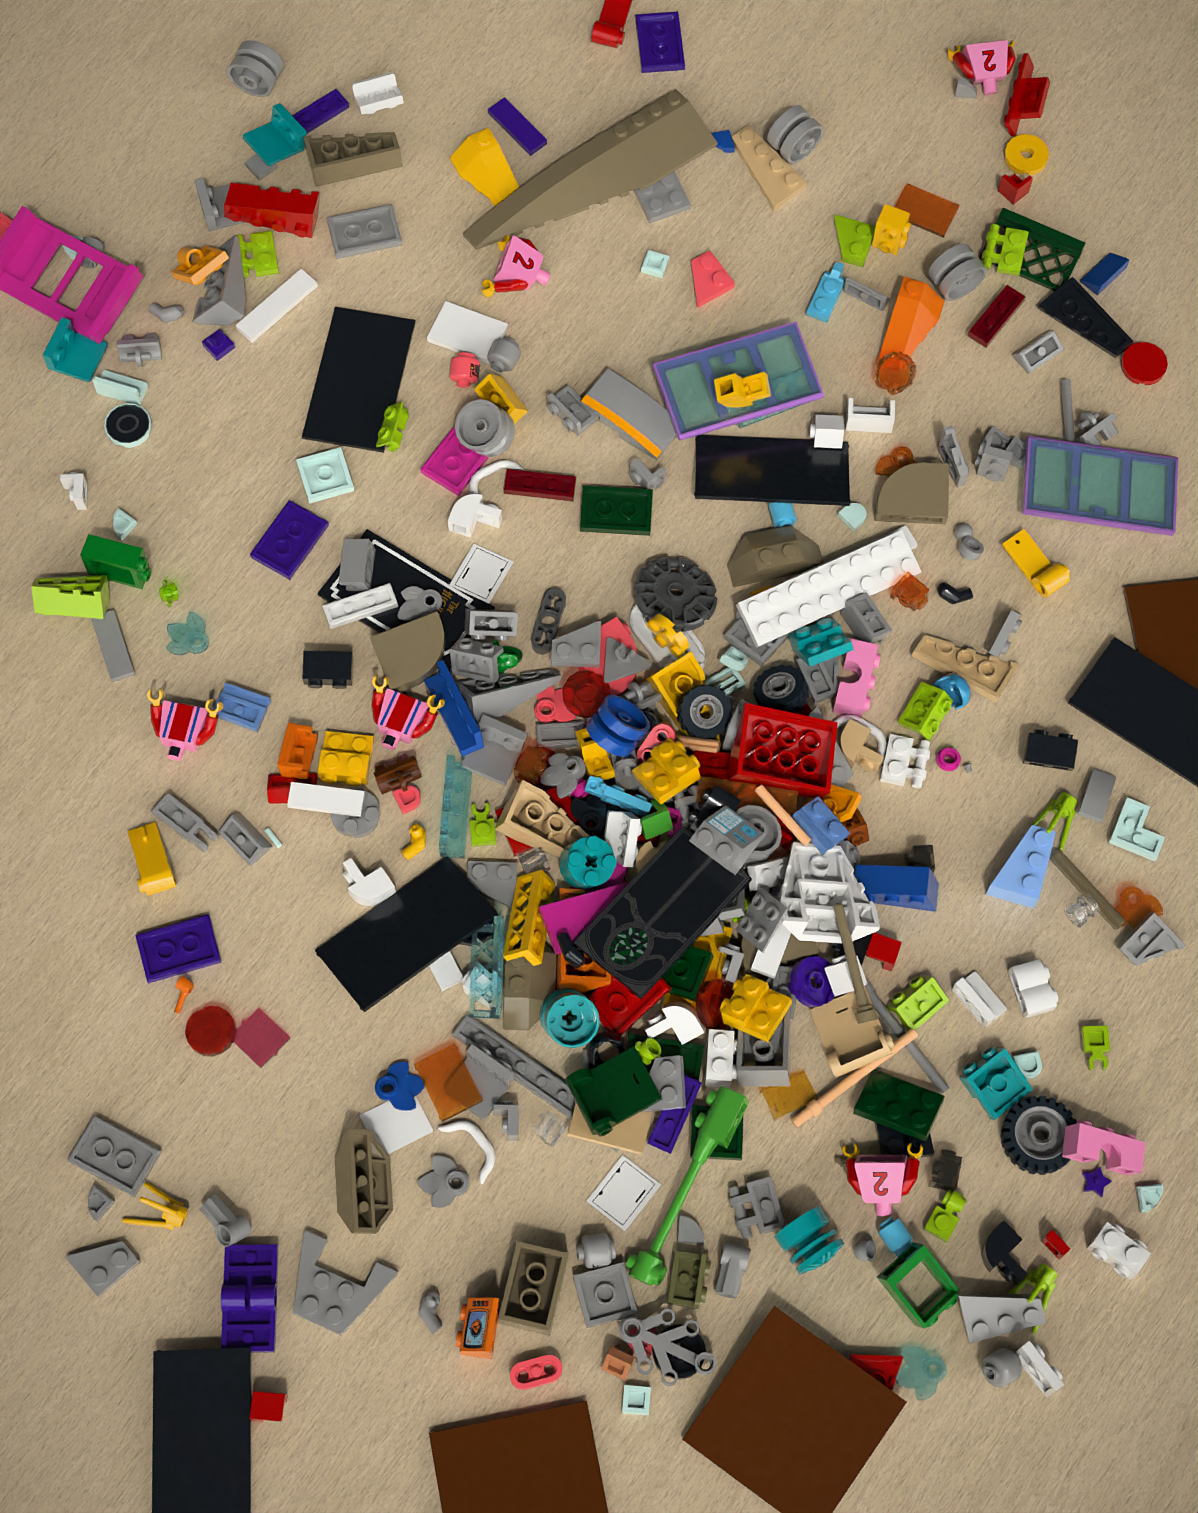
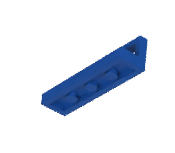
M444 660L436 662L439 674L425 679L424 683L430 696L436 695L434 699L436 706H438L441 699H444L445 705L437 710L463 757L484 748L481 731Z

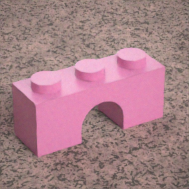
M850 638L854 650L846 653L843 669L854 672L859 680L855 683L840 681L833 712L843 715H856L861 718L863 711L868 712L871 697H867L868 689L873 690L876 676L872 675L873 667L878 668L881 654H877V644Z
M1077 1121L1076 1124L1065 1127L1062 1157L1082 1163L1099 1160L1101 1148L1106 1155V1170L1127 1176L1142 1173L1145 1142L1136 1140L1134 1135H1119L1114 1133L1113 1129L1107 1127L1095 1128L1092 1127L1091 1122Z

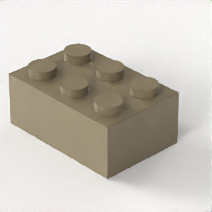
M517 1241L498 1317L499 1324L550 1336L567 1267L568 1253Z

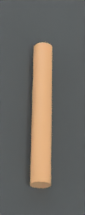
M762 784L754 790L804 846L812 840Z

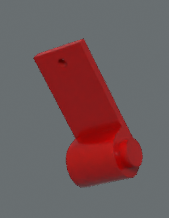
M605 0L599 21L596 20L594 24L591 42L613 48H618L619 44L623 45L625 38L623 30L633 0Z

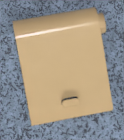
M864 986L865 993H866V997H867V1000H868V1004L872 1006V1010H873V1009H874V1006H873L872 1001H871V999H870V997H869V994H868V992H867V989H866V987ZM855 991L809 1010L826 1050L828 1063L836 1078L893 1054L891 1049L895 1047L890 1033H884L878 1016L876 1020L857 1023L855 1014H857L856 1008L859 1007Z

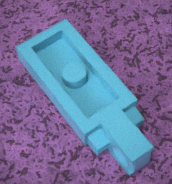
M836 262L832 272L826 271L825 275L822 276L807 309V316L826 323L828 322L844 287L845 278L841 277L844 264Z
M590 776L584 789L585 792L601 798L600 800L620 806L621 809L641 817L647 816L652 806V803H649L647 798L637 794L634 796L625 793L623 788L616 785L607 786L602 778Z

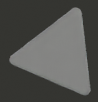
M611 637L607 638L604 667L605 683H610L651 668L652 663L635 653V650H630L623 643H619Z

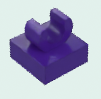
M218 329L202 341L203 347L217 361L235 349L234 343L221 329Z

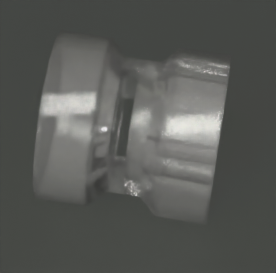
M1083 893L1077 898V902L1066 906L1064 912L1075 926L1082 927L1087 922V919L1097 915L1100 909L1090 895Z

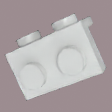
M393 72L352 83L355 103L361 115L373 114L377 110L394 108L404 103Z
M609 810L607 812L603 840L612 848L616 861L623 867L633 868L634 860H636L638 854L637 837L640 836L642 831L640 819L632 812Z

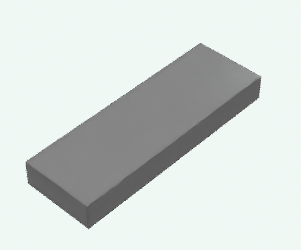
M115 611L106 612L104 619L91 618L111 681L115 682L134 676L133 666Z

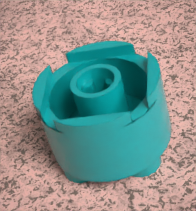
M596 836L583 837L571 842L563 849L560 856V873L569 885L588 889L605 883L612 876L617 861L612 848L604 840ZM587 859H588L589 862H590V863L588 864L589 867H587V866L585 865V863L587 862Z

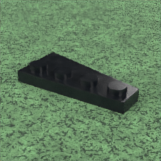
M1071 277L1038 305L1040 311L1114 358L1118 357L1133 344V340L1074 277Z

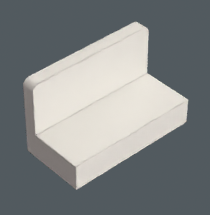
M973 972L965 979L962 977L952 988L955 995L983 1028H986L1007 1010L1006 1006L976 972Z

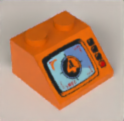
M468 1298L467 1305L462 1304L460 1320L464 1321L463 1331H458L456 1338V1347H460V1355L492 1359L500 1312L499 1298Z

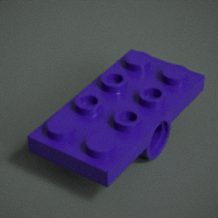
M278 1244L230 1245L225 1247L224 1281L221 1288V1349L243 1348L247 1346L248 1348L251 1347V1353H275Z

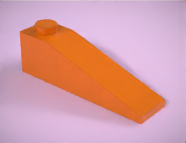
M907 277L903 278L876 364L877 367L899 372L912 356L917 346L924 341L929 331L938 323L945 301L927 283Z
M559 888L558 901L586 894L585 890ZM562 953L557 954L556 990L568 988L577 990L580 993L611 984V975L585 954V962L579 968H574L565 961Z

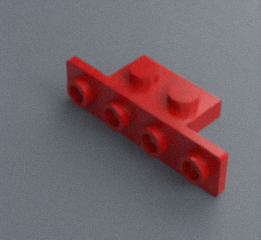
M1024 53L1022 61L1019 62L1018 76L1013 84V95L1009 99L1008 114L1004 117L1005 128L1008 129L1011 136H1016L1020 119L1041 118L1050 86L1048 77L1031 78L1034 65L1028 53Z

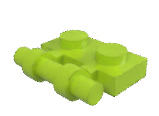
M992 224L990 231L986 234V250L983 251L981 257L983 265L986 269H990L992 263L998 264V273L1019 276L1029 231L1007 227L1005 235H1000L998 233L1000 226ZM996 244L1003 245L1001 254L994 252Z
M272 231L250 234L251 242H245L241 234L236 235L239 238L244 278L249 276V270H255L257 277L279 274ZM253 252L254 259H247L246 253Z

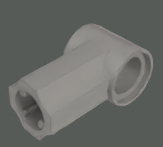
M213 1195L202 1204L200 1211L216 1228V1237L221 1245L225 1247L230 1246L250 1235L251 1227L248 1220L242 1215L236 1216L219 1196Z
M725 1242L720 1261L722 1266L715 1289L716 1294L727 1298H737L743 1271H746L751 1249Z

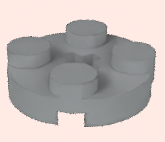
M355 788L352 790L365 791L361 817L356 818L355 816L350 817L349 815L331 813V819L336 830L342 835L361 838L369 835L376 829L380 817V807L378 801L371 793L363 788Z

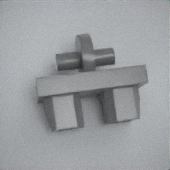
M155 333L146 334L143 339H135L132 335H123L122 340H117L120 363L136 361L137 367H142L143 361L162 360L159 338L156 337Z
M1084 411L1080 415L1082 422L1078 424V427L1081 430L1086 427L1087 430L1076 437L1075 442L1101 446L1102 443L1095 435L1098 432L1101 433L1105 441L1112 438L1118 433L1113 423L1117 419L1114 413L1097 422L1096 419L1100 417L1098 412L1091 414L1088 411Z
M648 681L639 686L637 683L631 682L628 684V692L620 695V697L632 702L644 712L654 710L655 703L662 700L661 694L656 692Z
M635 748L626 757L610 753L615 772L616 786L623 788L625 791L638 789L641 784L632 773V770L638 766Z

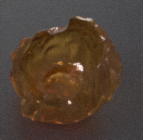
M901 351L886 354L881 359H878L874 375L876 386L887 389L890 395L902 392L913 384L917 372L915 362L909 355L903 354Z

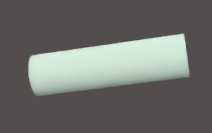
M267 828L264 832L275 846L280 848L282 843L271 829Z

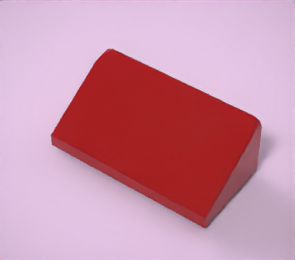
M309 773L308 779L282 777L281 774H269L267 783L268 803H288L291 782L317 785V773Z

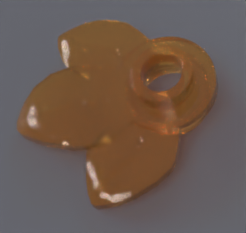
M902 446L894 449L891 455L882 457L876 466L875 472L876 475L888 476L889 478L898 469L917 462L914 460L911 450ZM898 457L905 458V461H900Z
M1133 886L1122 890L1119 897L1120 904L1115 908L1125 919V923L1121 927L1129 923L1133 929L1150 911L1154 912L1157 916L1163 915V908L1158 899L1152 895H1144L1142 890ZM1131 894H1134L1137 898L1134 904L1129 902Z

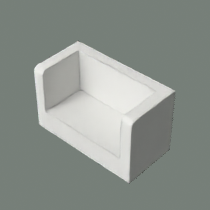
M848 398L845 431L892 433L895 421V400H890L888 408L853 406V398Z

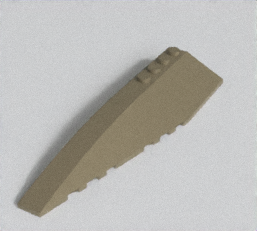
M675 89L542 171L463 233V237L477 250L504 240V236L522 234L523 230L535 226V228L544 226L546 221L552 219L558 221L588 210L590 205L608 203V199L620 195V197L630 195L629 191L637 188L641 191L717 146V141L692 104Z

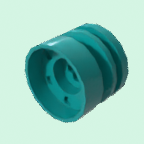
M568 988L555 990L548 995L541 1005L539 1014L541 1025L546 1033L561 1046L569 1048L581 1047L590 1042L597 1033L600 1022L598 1010L594 1004L577 990ZM567 1011H569L572 1016H569L566 1021L562 1018V1015H566Z
M820 1206L804 1213L774 1236L784 1252L793 1248L797 1249L790 1262L794 1264L802 1259L804 1260L796 1268L799 1275L821 1267L830 1261L838 1250L845 1245L841 1238L832 1243L829 1242L837 1234L835 1229L826 1233L822 1232V1229L829 1220Z

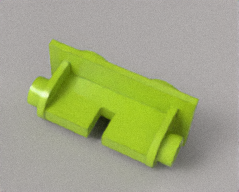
M404 402L390 405L385 410L384 421L378 432L376 447L386 445L388 446L387 449L391 452H396L400 448L403 434L397 428L401 431L405 430L409 417L408 409L403 407Z

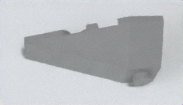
M236 235L219 248L226 252L229 259L224 262V265L219 270L214 271L209 280H206L204 287L207 291L204 298L198 299L193 322L196 324L229 326L234 321L240 320L245 314L246 293L239 238Z
M548 668L524 671L519 677L499 674V679L495 683L472 678L455 683L474 720L479 725L483 714L497 719L559 682L562 678L554 669Z

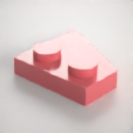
M710 250L691 260L696 306L698 308L735 287V282Z

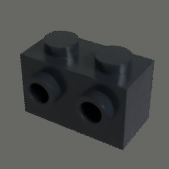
M303 651L302 679L304 685H308L309 688H322V685H332V688L345 689L347 686H352V652Z
M1037 729L1034 730V733L1029 732L1023 764L1073 771L1078 740L1073 739V735L1059 733L1058 737L1050 736L1048 731Z

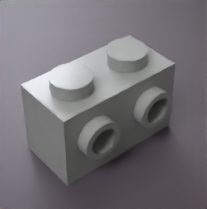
M466 609L464 633L471 635V639H485V636H495V640H509V636L517 637L518 612L510 610Z

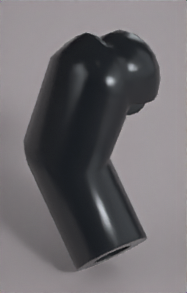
M945 582L940 583L937 587L939 596L950 604L973 599V593L970 588L958 591Z

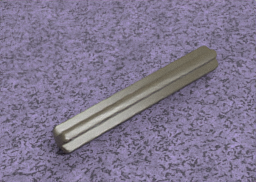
M1057 851L1051 856V862L1113 929H1119L1125 923V919L1062 851Z

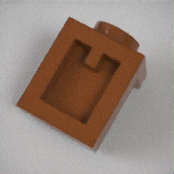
M857 808L851 819L842 822L843 826L850 833L844 841L848 840L854 846L869 841L867 823Z

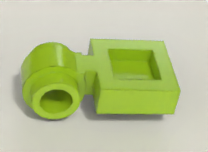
M948 1189L941 1202L945 1205V1210L936 1206L923 1230L947 1242L960 1219L952 1213L955 1211L960 1213L967 1199L963 1198V1194L955 1189L954 1191Z

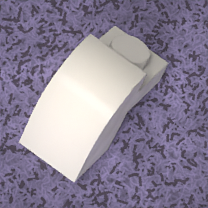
M481 494L466 495L460 498L452 508L448 518L449 531L471 537L477 522L500 528L502 510L492 504L484 505L483 495Z
M352 858L343 862L345 872L342 875L347 883L352 885L348 887V892L355 902L365 906H375L396 893L394 884L382 867L364 877Z
M673 1001L664 1004L662 1010L665 1016H662L660 1013L648 1020L649 1024L645 1029L648 1037L653 1038L672 1027L683 1045L703 1034L706 1027L693 1007L684 1002Z

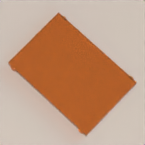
M907 183L895 208L909 212V223H912V225L944 238L960 205Z
M455 1044L414 1063L415 1070H417L442 1122L483 1102V1097L479 1094Z

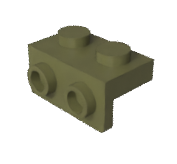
M675 1250L667 1304L699 1309L700 1302L705 1303L707 1287L703 1286L704 1276L709 1277L711 1261L706 1260L707 1253L696 1254Z

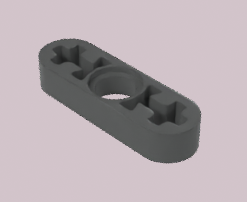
M553 588L545 594L531 639L532 649L537 654L544 655L552 650V640L556 638L566 606V595L561 589ZM555 597H559V601L556 602L554 611L551 609L552 600ZM551 616L556 622L552 626H545L542 623L543 618ZM543 632L547 633L546 643L543 646H539L538 641H541Z

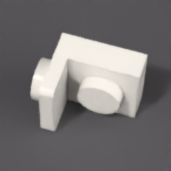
M77 472L61 474L60 481L64 489H70V500L74 501L77 510H87L88 483L84 474Z

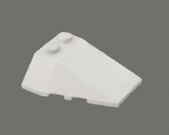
M793 842L779 900L788 908L782 924L801 941L842 943L833 909L836 903H841L844 907L852 941L880 929L876 906L873 901H869L864 893L865 887L862 882L858 883L853 874L854 868L841 846L836 845L822 855L812 843L804 846L800 842Z

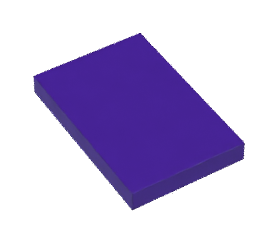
M678 11L635 14L641 72L685 70Z
M289 500L252 550L250 557L291 580L326 531L329 523Z
M209 914L135 935L148 984L222 963Z

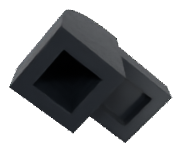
M1005 1221L1001 1222L986 1238L982 1247V1260L989 1272L998 1266L1001 1276L1008 1282L1013 1281L1016 1285L1027 1272L1009 1253L1023 1239Z

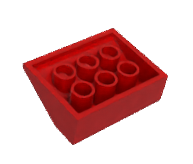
M744 703L730 755L727 781L756 787L762 784L766 789L810 798L818 796L820 799L830 794L838 722Z

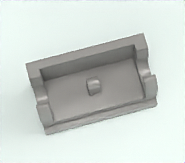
M344 539L338 582L340 585H346V590L367 591L371 589L376 549L369 539Z
M867 592L847 600L845 608L840 613L857 640L873 644L878 641L881 644L892 631Z

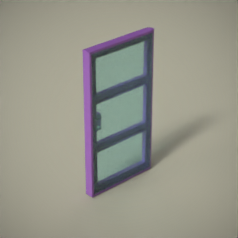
M797 321L656 362L652 366L679 441L824 398ZM761 372L768 374L770 397L753 401L751 406L737 408L726 407L717 402L714 379L734 373L742 378Z
M1028 435L1025 452L1022 514L1173 536L1176 530L1178 457Z

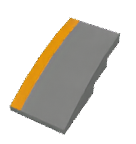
M609 368L581 400V406L599 416L601 423L618 432L622 440L655 460H658L677 437L669 412L649 395Z

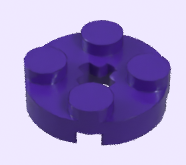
M819 956L799 959L791 971L788 984L790 993L795 995L797 1000L807 1007H819L829 1003L833 999L834 994L824 968L829 966L830 963ZM813 976L815 977L814 982L817 984L816 986H812L811 984V978Z

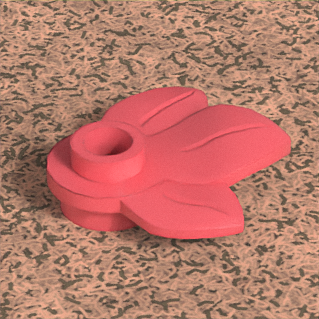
M550 686L537 694L538 703L535 705L534 714L540 722L550 723L554 720L560 723L570 722L580 714L578 709L571 706L574 700L573 688L554 690L553 686ZM548 709L551 713L544 715L542 711Z

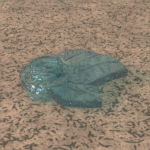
M190 612L186 619V624H168L167 631L172 642L168 644L166 649L174 655H184L189 652L200 654L206 651L209 646V639L204 633L206 625L203 619L196 613ZM195 641H201L200 645H193Z
M909 1347L903 1349L901 1355L904 1356L903 1359L907 1365L898 1372L896 1383L904 1388H915L918 1401L929 1399L936 1393L937 1384L946 1377L947 1366L945 1362L937 1356H929L923 1348ZM929 1366H936L938 1373L936 1375L930 1374Z

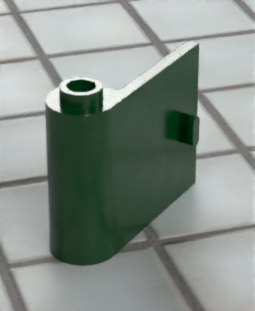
M635 1046L592 1070L582 1068L571 1073L565 1079L592 1135L598 1134L599 1137L609 1134L613 1130L612 1127L663 1100Z

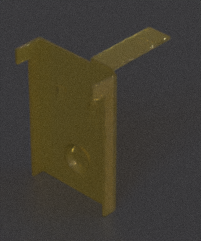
M804 1071L790 1077V1086H769L760 1091V1094L763 1093L770 1107L773 1121L806 1106L813 1099H818Z

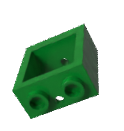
M88 534L80 554L88 575H107L109 581L143 589L145 582H148L151 577V568L143 548Z
M913 1242L877 1276V1279L911 1322L923 1329L935 1324L938 1320V1315L944 1310L953 1307L957 1302V1292H961L923 1244ZM922 1262L943 1290L917 1313L896 1285Z

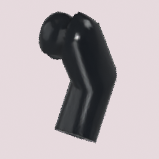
M568 933L558 935L556 938L565 961L574 968L582 966L585 962L583 952L572 944Z

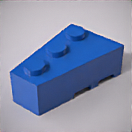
M856 865L855 878L858 883L862 882L865 887L864 893L869 901H873L874 904L936 912L939 883L930 867Z

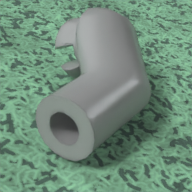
M154 302L150 305L149 312L161 321L168 323L182 317L184 309L180 305L162 308Z
M429 1292L423 1297L419 1309V1316L432 1334L442 1328L441 1323L435 1316L440 1302V1297L435 1292Z

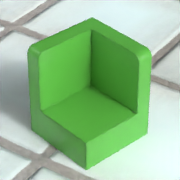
M656 799L651 801L654 813L640 819L642 824L641 833L646 840L673 829L668 808L664 803L660 804Z

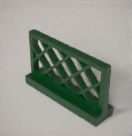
M1002 208L996 224L1005 229L1008 227L1029 231L1028 239H1030L1032 245L1025 247V252L1034 249L1037 257L1036 260L1026 263L1023 256L1021 269H1025V271L1020 270L1019 276L1052 291H1056L1069 280L1083 253L1086 242L1006 208ZM996 244V246L999 247L1000 252H1001V251H1002V245ZM1047 246L1051 249L1052 254L1041 258L1038 248ZM1066 254L1074 258L1071 264L1062 267L1058 257ZM1055 259L1058 268L1047 272L1043 262ZM1040 264L1043 273L1036 276L1031 274L1028 267ZM1060 272L1063 279L1061 285L1052 283L1049 276Z

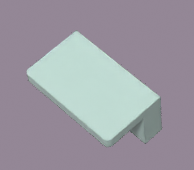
M107 370L103 371L100 378L94 376L92 380L97 394L139 406L148 389L147 382Z

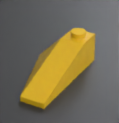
M489 128L468 136L450 157V161L458 175L464 181L467 180L471 183L479 194L485 195L495 207L519 189V185Z
M689 652L650 675L645 680L651 684L656 692L661 694L662 700L659 701L683 736L694 737L688 735L680 727L681 724L677 720L678 714L676 713L677 703L682 698L684 692H687L692 687L706 685L704 671L693 653ZM705 705L701 706L699 711L704 719L709 715V709ZM717 735V737L708 738L712 740H718L720 742V747H722L719 735Z

